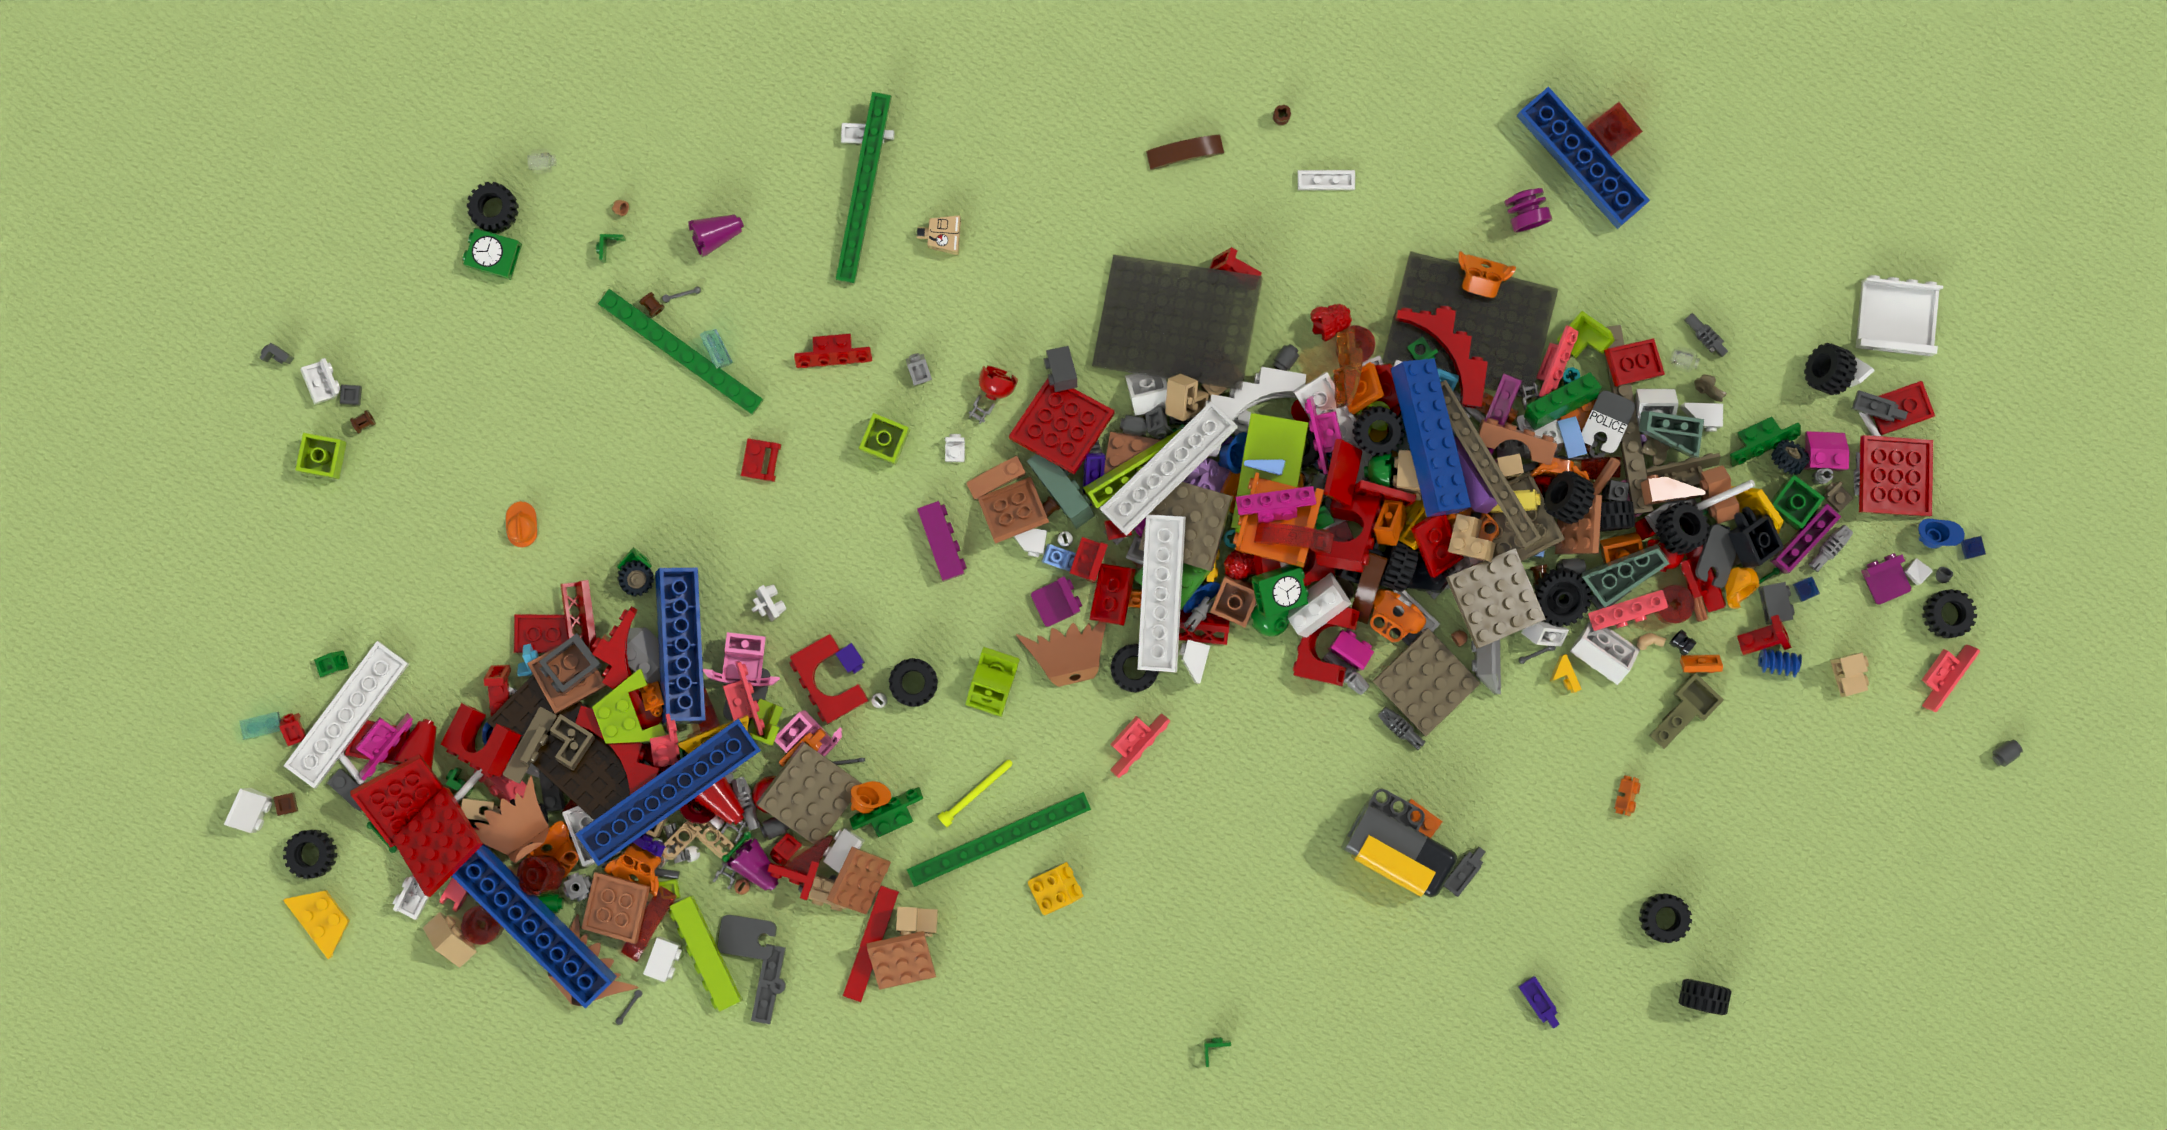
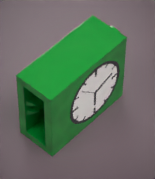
M474 228V232H471L469 235L468 243L470 245L468 251L465 250L463 254L464 265L471 269L511 280L522 243L518 240Z
M1289 564L1251 577L1259 614L1267 618L1308 604V590L1304 586L1303 579L1305 575L1301 567Z

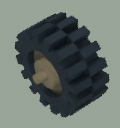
M1782 440L1771 454L1774 464L1779 465V469H1784L1783 472L1787 473L1788 471L1790 475L1793 473L1794 475L1800 474L1808 464L1810 457L1807 452H1804V448L1799 447L1798 443L1795 445L1794 441L1789 442V440Z
M640 560L628 561L625 566H621V571H618L619 577L617 579L619 585L628 595L642 596L643 593L649 592V588H652V583H654L653 572Z

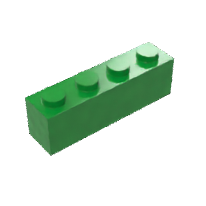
M1590 372L1528 404L1524 418L1535 431L1597 399L1602 386Z

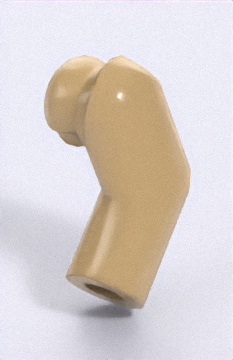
M1647 633L1639 637L1637 648L1645 650L1651 644L1663 647L1666 638L1653 633Z

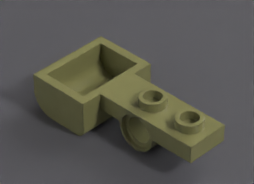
M1696 673L1692 674L1674 692V695L1681 702L1663 718L1662 722L1649 735L1662 749H1665L1695 716L1701 721H1705L1724 701Z

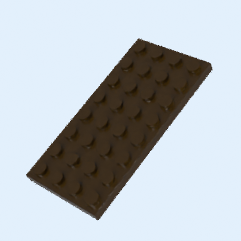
M532 675L487 723L493 729L497 723L522 735L515 748L517 749L538 709L542 707L552 713L554 711L534 675ZM579 701L559 712L556 716L558 718L561 714L576 723L580 707L586 706ZM549 731L547 734L549 737L545 745H541L538 750V758L532 764L593 820L630 795L627 774L622 762L613 748L606 744L602 738L590 732L594 735L595 740L574 771L556 760L555 756L564 742L551 735ZM643 759V760H640V762H639V763H642V764L651 766V765H650L646 760H644V759Z

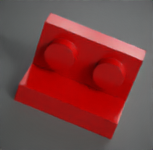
M1082 537L1069 574L1095 583L1108 544L1098 543Z

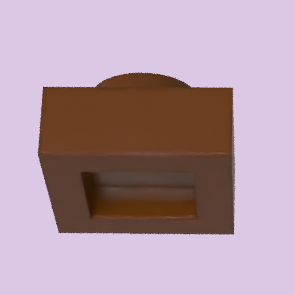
M295 793L273 797L277 816L298 812Z

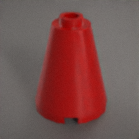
M428 719L417 722L394 758L393 762H396V765H400L420 754L432 770L437 730L434 722Z
M723 777L694 798L695 801L730 825L733 823L737 825L745 818L743 816L745 811L726 777Z

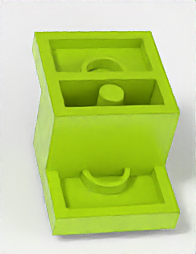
M983 647L965 705L1002 717L1020 659Z

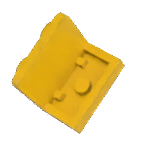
M1067 862L1028 881L1029 888L1043 915L1052 913L1084 897L1081 887L1078 885L1073 871Z

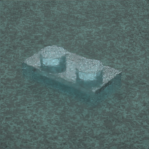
M717 329L704 331L700 334L703 345L706 347L716 369L733 363Z
M279 712L239 721L243 740L281 731L279 728L281 721Z

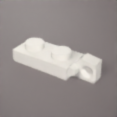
M842 123L841 143L862 144L866 124ZM885 130L884 139L894 140V130Z

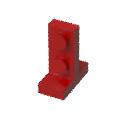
M1231 247L1213 258L1208 271L1210 276L1215 277L1222 273L1252 291L1257 288L1262 272L1235 258L1238 250Z
M1779 615L1771 617L1772 625L1737 636L1743 655L1781 644L1784 650L1792 648L1788 633Z
M491 665L484 677V686H488L491 717L510 698L508 677L511 673L510 665Z
M812 859L808 874L771 862L767 871L771 872L770 876L781 879L783 876L790 878L789 882L797 885H800L801 882L804 883L800 898L807 900L820 862Z

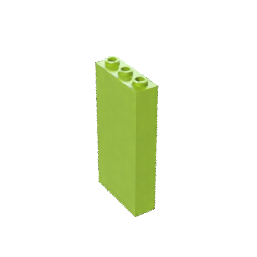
M1251 413L1236 497L1250 495L1251 489H1248L1250 478L1255 477V473H1260L1259 478L1298 487L1309 427L1308 422ZM1286 460L1281 476L1244 466V461ZM1235 502L1231 527L1236 528L1235 532L1239 533L1241 526L1238 525L1240 515H1238L1237 503Z

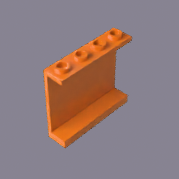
M1255 473V477L1250 478L1248 489H1251L1250 495L1298 488L1259 478L1260 473ZM1316 488L1314 492L1316 505L1297 507V517L1290 520L1281 519L1265 523L1258 522L1257 513L1240 515L1238 525L1241 526L1239 533H1235L1233 544H1236V550L1304 568L1324 490Z

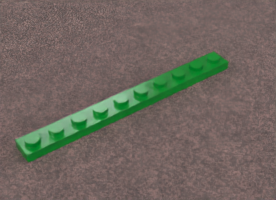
M872 92L837 269L836 280L854 284L856 282L892 98L891 95Z
M608 289L598 303L602 308L753 415L764 399L612 290Z
M1084 792L915 865L907 869L913 886L916 887L1091 810V807Z

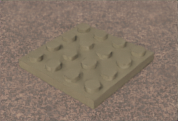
M1530 471L1508 483L1513 491L1531 490L1533 492V489H1535L1537 494H1540L1541 505H1538V510L1526 511L1543 540L1526 550L1504 513L1489 512L1488 514L1496 521L1499 527V534L1492 541L1496 543L1493 557L1516 548L1519 558L1523 562L1565 540L1554 517L1544 509V497L1534 478L1530 476ZM1473 512L1471 517L1480 519L1482 513ZM1488 525L1485 528V532L1488 534L1495 531L1494 525Z
M1181 482L1148 515L1186 517L1183 563L1212 571L1233 496ZM1145 528L1138 549L1144 551Z
M1516 548L1493 557L1492 562L1483 561L1446 577L1476 649L1546 620Z
M1426 628L1372 681L1425 737L1480 684L1429 628Z
M802 741L756 804L818 847L850 804L852 787L862 783Z

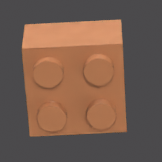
M1226 575L1210 612L1246 627L1256 606L1252 583L1243 579L1236 580Z

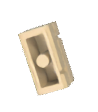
M816 875L809 895L812 903L823 906V903L829 904L831 909L842 911V908L846 909V907L826 900L835 880Z

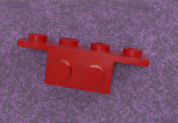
M850 333L813 337V352L795 353L794 358L797 368L871 362L872 354L870 347L852 348Z
M1701 545L1686 554L1688 559L1681 562V570L1689 583L1688 589L1690 593L1693 594L1694 598L1702 596L1708 612H1712L1726 607V603L1720 588L1711 585L1715 578L1712 567L1708 571L1707 581H1702L1696 576L1695 570L1704 546Z

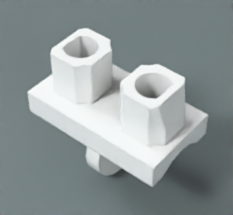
M762 585L755 591L758 597L753 599L756 605L752 608L753 613L759 611L761 617L767 613L772 622L786 610L782 600L775 604L771 600L772 597L778 594L774 585L766 587Z

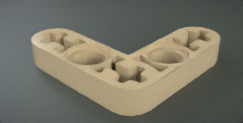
M687 820L664 843L666 848H664L662 856L667 860L675 859L696 837L720 859H722L723 855H727L734 845L710 822L694 827L693 823ZM706 826L707 829H705V831L703 832V834H701L700 832H701L702 829H704V827ZM679 833H687L689 840L681 841L678 837ZM706 833H714L716 836V840L712 842L708 841L706 839ZM719 839H720V840H721L720 845L718 844V846L715 847L714 845H716L717 842H718ZM676 842L677 846L673 851L674 853L668 854L666 851ZM727 846L729 848L728 853H722V847L725 848Z

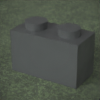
M1069 346L1046 350V358H1043L1045 369L1050 371V374H1048L1050 386H1054L1055 392L1077 388V375Z
M1786 582L1758 587L1766 625L1773 624L1771 617L1779 615L1782 622L1793 620L1795 611L1789 601L1791 593Z

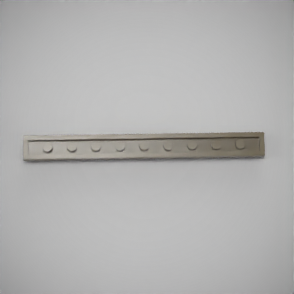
M1621 325L1606 327L1611 330L1615 339L1609 348L1624 345ZM1606 359L1611 392L1634 403L1631 383L1615 387ZM1635 409L1620 441L1626 481L1629 483V499L1633 502L1634 515L1653 512L1652 504H1644L1640 484L1647 480L1644 456L1641 452L1642 444Z
M1444 380L1441 382V387L1451 427L1522 545L1527 550L1543 539L1448 382Z

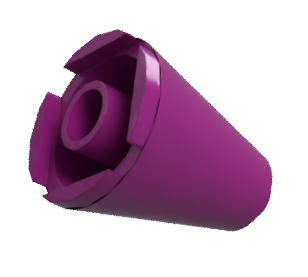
M735 214L688 221L689 230L694 231L692 236L698 253L702 254V257L707 256L742 232L741 228L744 227L741 218L736 217Z
M755 837L753 840L749 839L735 851V858L731 856L729 861L726 862L731 869L764 891L768 889L771 891L779 884L778 878L770 876L771 872L767 871L770 861Z

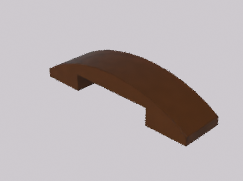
M1211 135L1163 145L1146 151L1150 170L1169 166V164L1204 156L1207 158L1224 154L1221 136Z
M1369 553V563L1364 567L1352 605V609L1360 612L1358 621L1367 625L1388 561L1387 558L1373 553Z

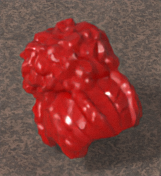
M1343 304L1316 307L1310 314V319L1313 322V334H1322V340L1325 342L1335 337L1336 333L1346 331L1352 322L1350 309Z
M1235 549L1223 562L1225 573L1230 578L1239 580L1246 578L1250 574H1256L1254 555Z

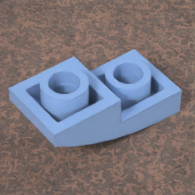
M1576 416L1557 421L1567 458L1587 454Z
M1047 544L1042 562L1070 572L1076 553Z

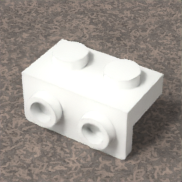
M326 358L321 359L318 363L301 367V373L314 405L338 396L340 386L338 381L334 380L332 376L333 368L330 363H327Z
M411 875L404 880L402 893L395 897L393 910L418 920L429 897L424 895L415 877Z

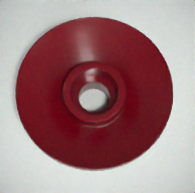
M692 799L679 809L684 818L695 824L707 823L715 816L714 813L695 801V799Z

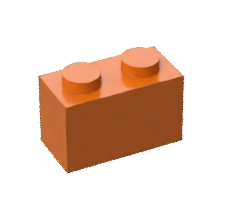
M1384 501L1374 527L1378 544L1397 545L1407 519L1404 502Z

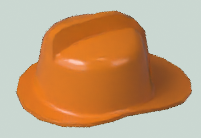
M521 501L512 504L506 512L507 536L509 541L517 547L530 546L537 538V516L535 509L529 503Z
M866 782L855 785L851 789L852 811L857 810L867 814L875 808L889 803L891 800L890 790L880 782Z

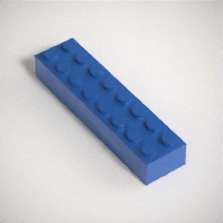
M1549 86L1518 113L1517 118L1617 229L1650 201Z
M1435 358L1403 361L1390 369L1426 516L1433 517L1462 512L1470 508L1471 504Z
M659 568L655 572L660 686L664 705L661 706L663 709L662 725H667L665 714H670L671 720H675L676 724H701L705 721L698 568Z

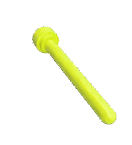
M1006 760L949 811H942L937 816L946 828L952 824L953 817L1012 766V761Z

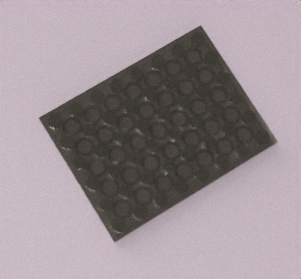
M1410 251L1382 362L1394 365L1396 360L1402 362L1415 360L1407 346L1424 337L1433 351L1435 349L1438 351L1434 356L1437 368L1457 375L1454 364L1447 352L1433 337L1411 324L1395 320L1396 312L1401 310V308H1410L1412 312L1416 313L1430 311L1432 312L1431 315H1434L1436 308L1449 306L1451 310L1456 311L1453 333L1456 334V331L1467 332L1468 336H1472L1469 359L1481 357L1483 361H1488L1484 388L1497 391L1502 376L1505 373L1522 380L1516 397L1524 398L1520 389H1522V385L1524 387L1533 386V383L1536 381L1558 289L1510 277L1508 280L1502 281L1496 297H1485L1468 292L1462 288L1466 273L1465 270H1462L1459 263ZM1422 344L1416 345L1414 349L1418 355H1423L1426 351L1425 346ZM1533 390L1526 391V395L1533 393Z
M1113 254L1092 366L1167 379L1183 374L1197 380L1199 384L1242 390L1263 277Z

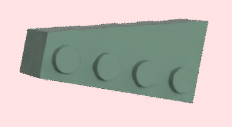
M1038 454L1027 460L1030 468L1047 488L1053 499L1058 502V505L1064 514L1070 518L1076 529L1095 516L1089 506L1091 501L1086 494L1083 496L1078 490L1081 488L1074 479L1070 481L1067 477L1069 475L1067 470Z
M1656 544L1582 572V578L1606 608L1670 563L1659 545Z

